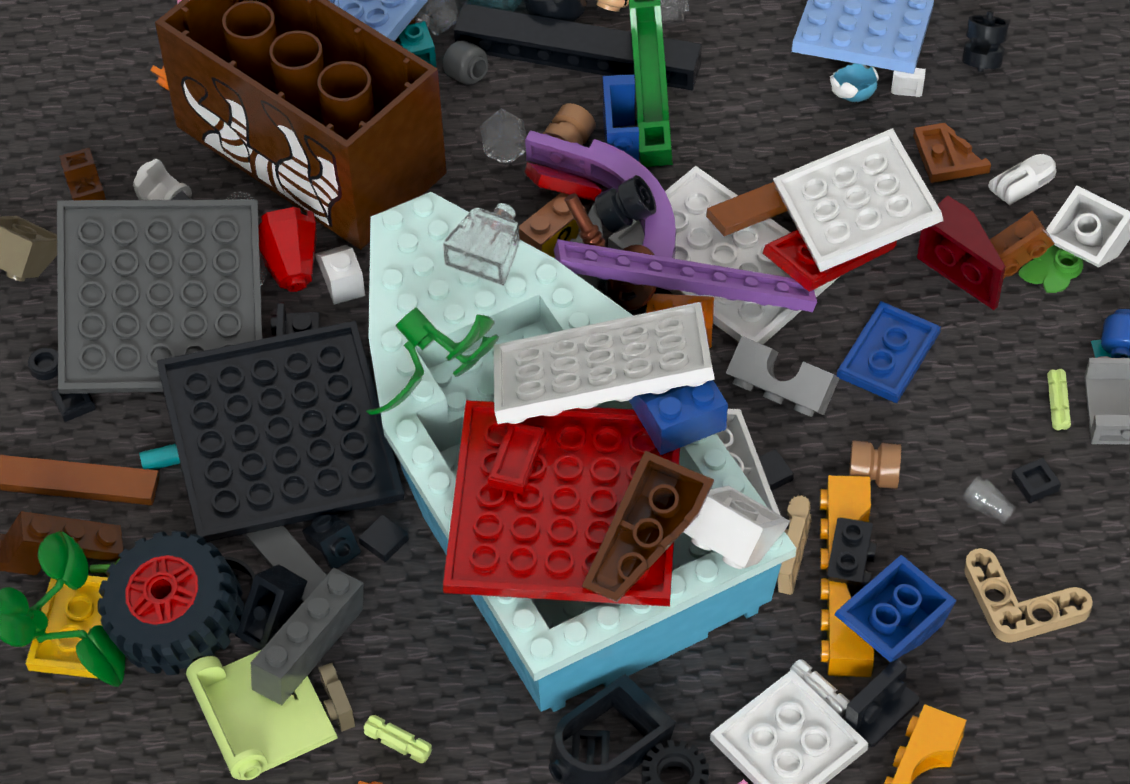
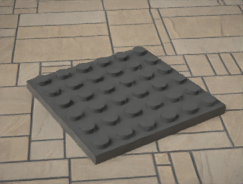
M57 200L59 394L163 392L157 360L262 339L258 200Z

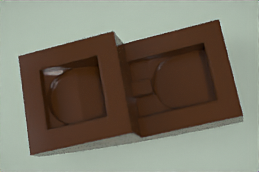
M90 148L59 156L72 200H106Z

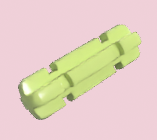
M1052 369L1047 373L1052 427L1055 430H1067L1071 426L1066 372L1063 369Z
M371 715L364 725L365 735L375 740L380 738V743L403 755L411 754L410 758L419 763L427 761L432 752L430 743L421 738L415 740V735L392 723L384 724L385 720L376 715Z

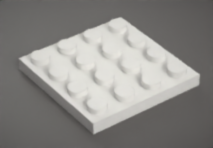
M893 128L773 178L775 187L820 272L943 221L941 210Z

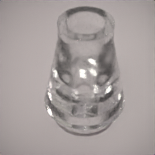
M977 476L962 496V499L968 502V507L995 518L1003 524L1006 523L1016 509L988 478L984 480Z

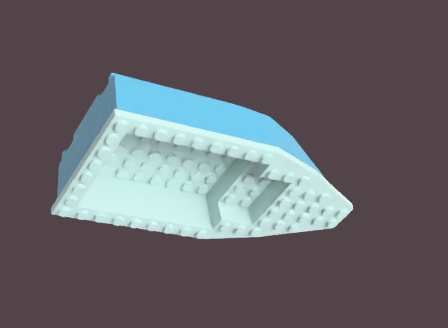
M433 192L426 193L371 217L369 345L379 407L393 400L406 387L415 372V365L411 355L403 346L408 340L396 328V324L416 307L437 330L455 343L463 341L468 335L477 314L489 316L494 320L495 324L484 336L492 337L497 334L499 339L495 345L633 316L553 257ZM483 337L463 352L462 355H472L479 348ZM434 340L423 351L418 346L415 347L424 370L422 381L400 405L381 413L384 436L400 461L401 469L419 509L447 555L466 400L494 402V346L470 370L455 377L453 372L463 363L457 358L448 361L446 357L450 353ZM613 400L599 403L595 406L598 408L633 409L629 401L619 402ZM717 434L680 448L679 465L714 479L711 489L729 485L767 507ZM784 531L758 564L737 569L726 564L722 560L723 555L716 551L704 550L691 542L692 537L683 532L674 541L670 607L471 595L539 710L542 712L551 708L555 712L565 707L566 700L602 683L607 687L624 674L627 676L634 674L708 638V632L742 615L747 619L757 614L760 606L772 600L781 564L796 556L795 545Z

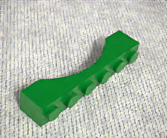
M629 0L641 164L644 167L673 165L661 0Z

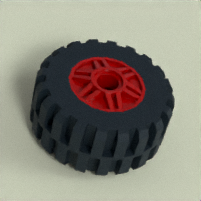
M165 531L154 533L152 539L146 540L144 537L134 542L136 546L131 550H123L118 555L120 560L116 565L111 563L106 571L108 580H103L99 589V593L103 597L98 600V612L102 616L100 621L104 630L118 649L138 668L144 667L147 672L154 674L161 673L163 669L166 675H178L180 669L185 668L187 670L189 665L199 658L205 656L216 657L214 653L220 648L225 650L230 644V633H237L241 622L236 616H241L244 608V603L241 600L243 595L241 585L220 551L212 543H207L203 537L196 534H190L188 537L185 531H172L171 536H168Z

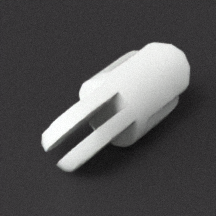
M1034 155L989 181L988 187L995 195L1008 205H1011L1054 179L1056 163L1048 155Z

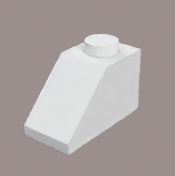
M344 245L315 254L334 305L365 296L363 275L353 248Z

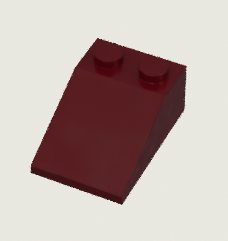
M947 195L937 204L942 212L943 221L921 230L917 259L992 310H995L999 305L1006 266L974 212L969 210L963 203L957 202Z

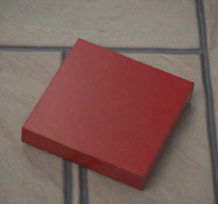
M527 162L524 173L538 187L569 195L576 193L578 197L593 201L602 191L590 179Z

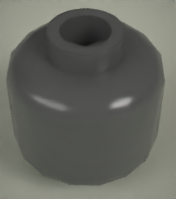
M456 41L449 46L444 54L443 70L448 77L465 85H473L479 82L488 71L487 54L482 48L467 41Z

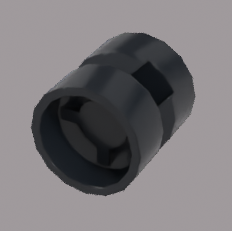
M638 175L623 181L618 186V189L612 187L595 197L598 215L606 228L612 233H618L631 226L633 219L635 221L643 220L656 212V202L652 191L643 178Z

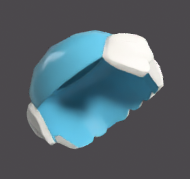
M856 63L838 69L837 72L830 76L833 93L840 98L857 103L869 99L874 94L879 79L878 73L873 66L868 68L866 65Z

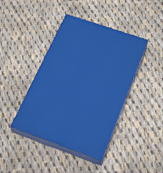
M881 301L838 368L836 376L894 403H898L940 334L941 326Z

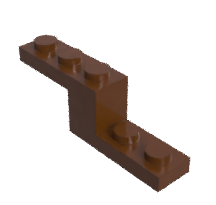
M21 511L7 534H0V571L38 575L42 569L38 560L39 545L45 537L58 531L71 536L80 545L86 558L116 562L119 559L118 555L123 551L121 525Z

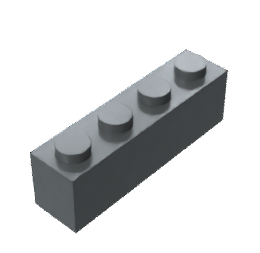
M333 568L252 660V690L282 706L362 612L364 583Z

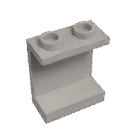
M1107 356L1089 358L1084 381L1091 444L1130 445V358H1110Z

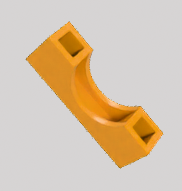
M924 704L920 716L913 715L909 722L906 736L910 740L907 747L900 745L893 763V767L898 768L894 778L887 776L884 784H912L921 773L929 769L951 767L962 741L967 720Z

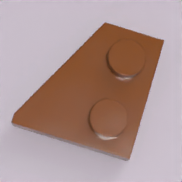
M946 123L914 128L913 137L931 183L990 173V161L987 158L981 160L972 152V145L965 139L958 137L955 131Z

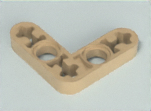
M980 548L970 551L967 555L964 567L965 575L993 634L1001 641L1008 643L1016 642L1081 623L1090 615L1093 603L1092 597L1087 591L1078 587L1067 588L1018 603L997 557L991 551ZM975 562H980L982 566L987 565L986 576L988 579L984 580V573L980 567H974ZM990 589H996L1002 592L1005 598L999 602H994L985 596V592ZM1073 600L1076 605L1082 604L1081 610H1077L1075 606H1069V602ZM1036 609H1045L1051 614L1052 618L1045 622L1038 621L1034 618L1032 612ZM1022 614H1025L1024 620H1021ZM1007 619L1010 624L1016 623L1015 628L1010 629L1008 625L1002 626L1003 620Z

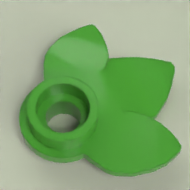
M1053 245L1042 256L1034 258L1019 270V276L1032 284L1043 283L1044 290L1047 293H1057L1065 290L1069 286L1070 280L1081 274L1083 260Z

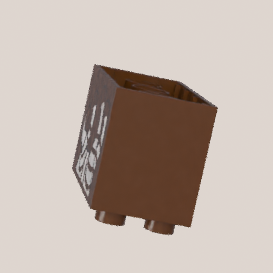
M182 0L155 21L177 127L297 208H300L306 214V210L312 211L316 221L361 250L370 242V222L372 216L422 196L447 173L438 69L328 0Z

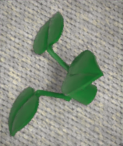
M417 307L411 310L396 324V328L408 340L403 346L411 355L415 365V372L406 387L393 400L384 406L367 410L366 412L369 415H376L397 407L422 381L424 370L415 350L417 346L423 351L435 340L450 353L446 357L448 361L457 358L463 363L453 372L455 377L470 370L480 358L493 348L499 339L497 334L492 337L484 336L495 324L494 320L489 316L477 314L468 335L463 341L455 343L437 330ZM483 337L479 348L472 355H462L463 352Z
M58 531L50 534L39 545L38 560L43 571L50 578L56 579L57 582L49 592L30 608L27 598L19 590L11 587L0 589V640L14 647H24L34 639L42 643L51 639L78 637L82 640L76 645V653L83 666L103 682L119 687L124 679L125 654L110 639L103 626L96 625L90 628L88 634L84 630L45 632L48 626V619L40 609L64 584L73 590H77L85 584L88 577V562L80 545L64 532Z

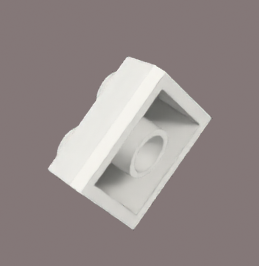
M1076 185L1046 230L1054 241L1055 246L1097 267H1101L1117 258L1129 242L1130 211Z
M728 485L710 490L699 516L685 529L684 533L692 537L691 542L697 547L708 551L714 550L723 555L722 560L726 564L742 569L758 564L785 531L790 521Z

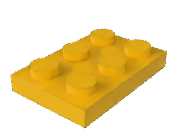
M88 575L85 584L77 590H73L64 584L41 609L48 619V626L45 632L84 630L88 634L90 628L96 625L102 626L100 621L102 616L98 612V600L103 597L100 595L99 589L103 580L107 581L108 578ZM50 579L47 592L55 586L56 579ZM78 637L51 639L39 643L37 639L32 640L25 663L28 671L97 678L83 666L76 653V645L82 639Z

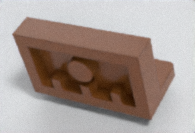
M1033 210L990 239L1006 266L1004 278L1014 275L1020 267L1032 259L1042 256L1048 248L1055 244Z

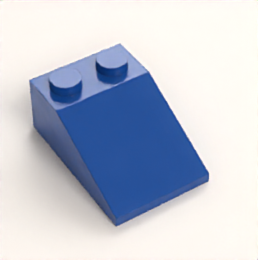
M713 380L696 387L686 385L671 388L662 394L647 393L634 396L628 400L660 455L726 430L728 403Z
M900 555L836 611L835 616L889 662H892L922 645L942 627L957 600L904 556Z

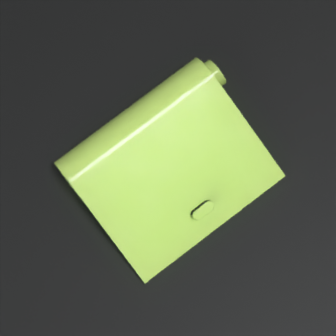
M260 651L224 667L217 657L205 656L195 660L186 670L188 681L232 777L238 780H252L262 772L338 739L308 676L282 706L252 690L251 662Z

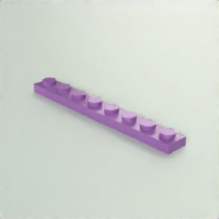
M557 239L554 248L555 259L575 274L593 276L603 280L612 279L629 282L634 285L643 284L661 287L665 290H680L697 295L723 297L732 301L741 300L763 306L785 307L794 311L813 312L817 304L814 290L809 292L797 281L789 277Z

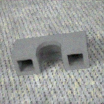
M741 336L726 371V374L735 378L732 384L750 392L753 386L765 390L763 397L782 404L784 399L796 403L793 410L812 417L814 412L822 415L825 414L840 379L839 377L806 362H802L799 372L794 378L788 381H779L775 377L773 369L779 352Z

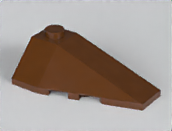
M645 451L582 587L614 602H618L699 516L713 486L714 479Z

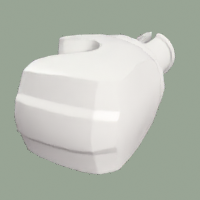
M158 159L142 165L133 181L134 190L139 200H171L181 191L190 199L192 196L191 188L174 179Z

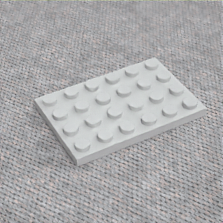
M697 166L693 167L665 191L675 218V259L792 278L762 254L766 244L791 232L769 218L723 236L706 217L707 208L738 195ZM633 219L631 226L611 235L608 238V247L623 250L630 245H643L644 233L639 220L635 221ZM838 278L814 289L815 296L818 297ZM669 290L674 295L714 297L713 323L738 342L741 336L764 344L802 311H794L772 305L763 306L748 301H732L711 295H697L680 290Z
M701 302L494 345V412L498 424L507 422L517 424L531 417L540 415L555 416L565 410L574 408L589 409L597 406L599 403L613 400L623 402L637 395L647 393L662 394L671 388L686 385L696 387L703 385L707 381L715 380Z

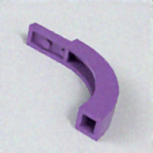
M529 131L525 139L526 160L590 179L609 189L612 187L618 189V186L623 181L635 175L643 178L655 198L656 212L643 220H639L644 233L642 246L648 247L655 256L675 259L676 227L671 203L658 180L646 167L624 151L596 139L593 140L588 148L578 143H571L552 137L548 134Z

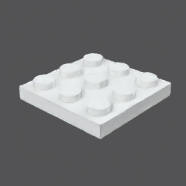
M790 670L710 734V740L754 784H826L868 750V742L793 670Z

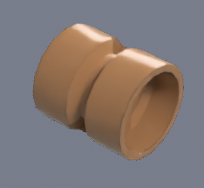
M567 103L560 108L552 123L548 125L543 134L583 146L595 130L596 122L593 116L583 107Z
M852 440L849 476L870 477V482L875 480L878 488L898 489L901 444L881 443L878 449H874L872 443H868V441Z

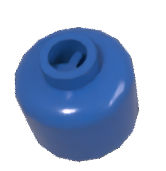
M1129 309L1116 310L1114 314L1109 315L1104 320L1101 346L1107 353L1111 354V358H1130Z

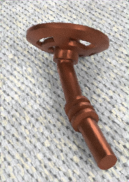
M574 193L567 196L564 201L581 230L579 235L583 239V243L605 247V239L602 237L601 232L598 231V226L592 224L577 194ZM637 244L623 249L625 251L655 255L648 247ZM608 280V290L612 301L629 311L637 310L647 304L657 288L649 285L644 286L643 284L634 285L624 281ZM634 291L637 296L629 301L621 299L622 292L630 293Z

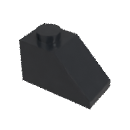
M280 564L256 574L240 619V626L235 636L256 649L262 650L298 609L307 580Z

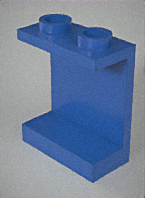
M634 75L603 76L605 143L624 151L639 161V127L613 128V126L635 125Z

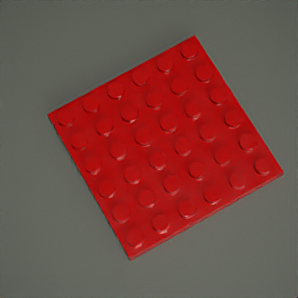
M466 400L443 592L449 594L670 607L674 542L618 602L583 588L582 585L644 452L648 451L679 465L680 448L660 455L634 409L574 408L562 411L555 416L540 415L527 418L520 423L545 428V437L525 492L520 494L488 486V477L509 423H497L494 402Z

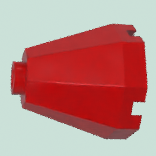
M296 207L267 212L261 216L262 223L258 225L259 257L279 287L288 289L290 292L301 291L312 281L317 241L314 213L306 210L307 215H303L300 208Z

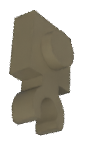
M333 663L318 667L322 685L329 698L324 700L323 703L330 722L337 720L341 732L355 727L351 705L341 681L338 679Z

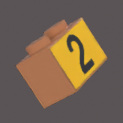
M565 193L558 194L518 226V239L555 258L554 248L557 239L570 241L572 238L576 239L579 234V227L564 201L569 195Z

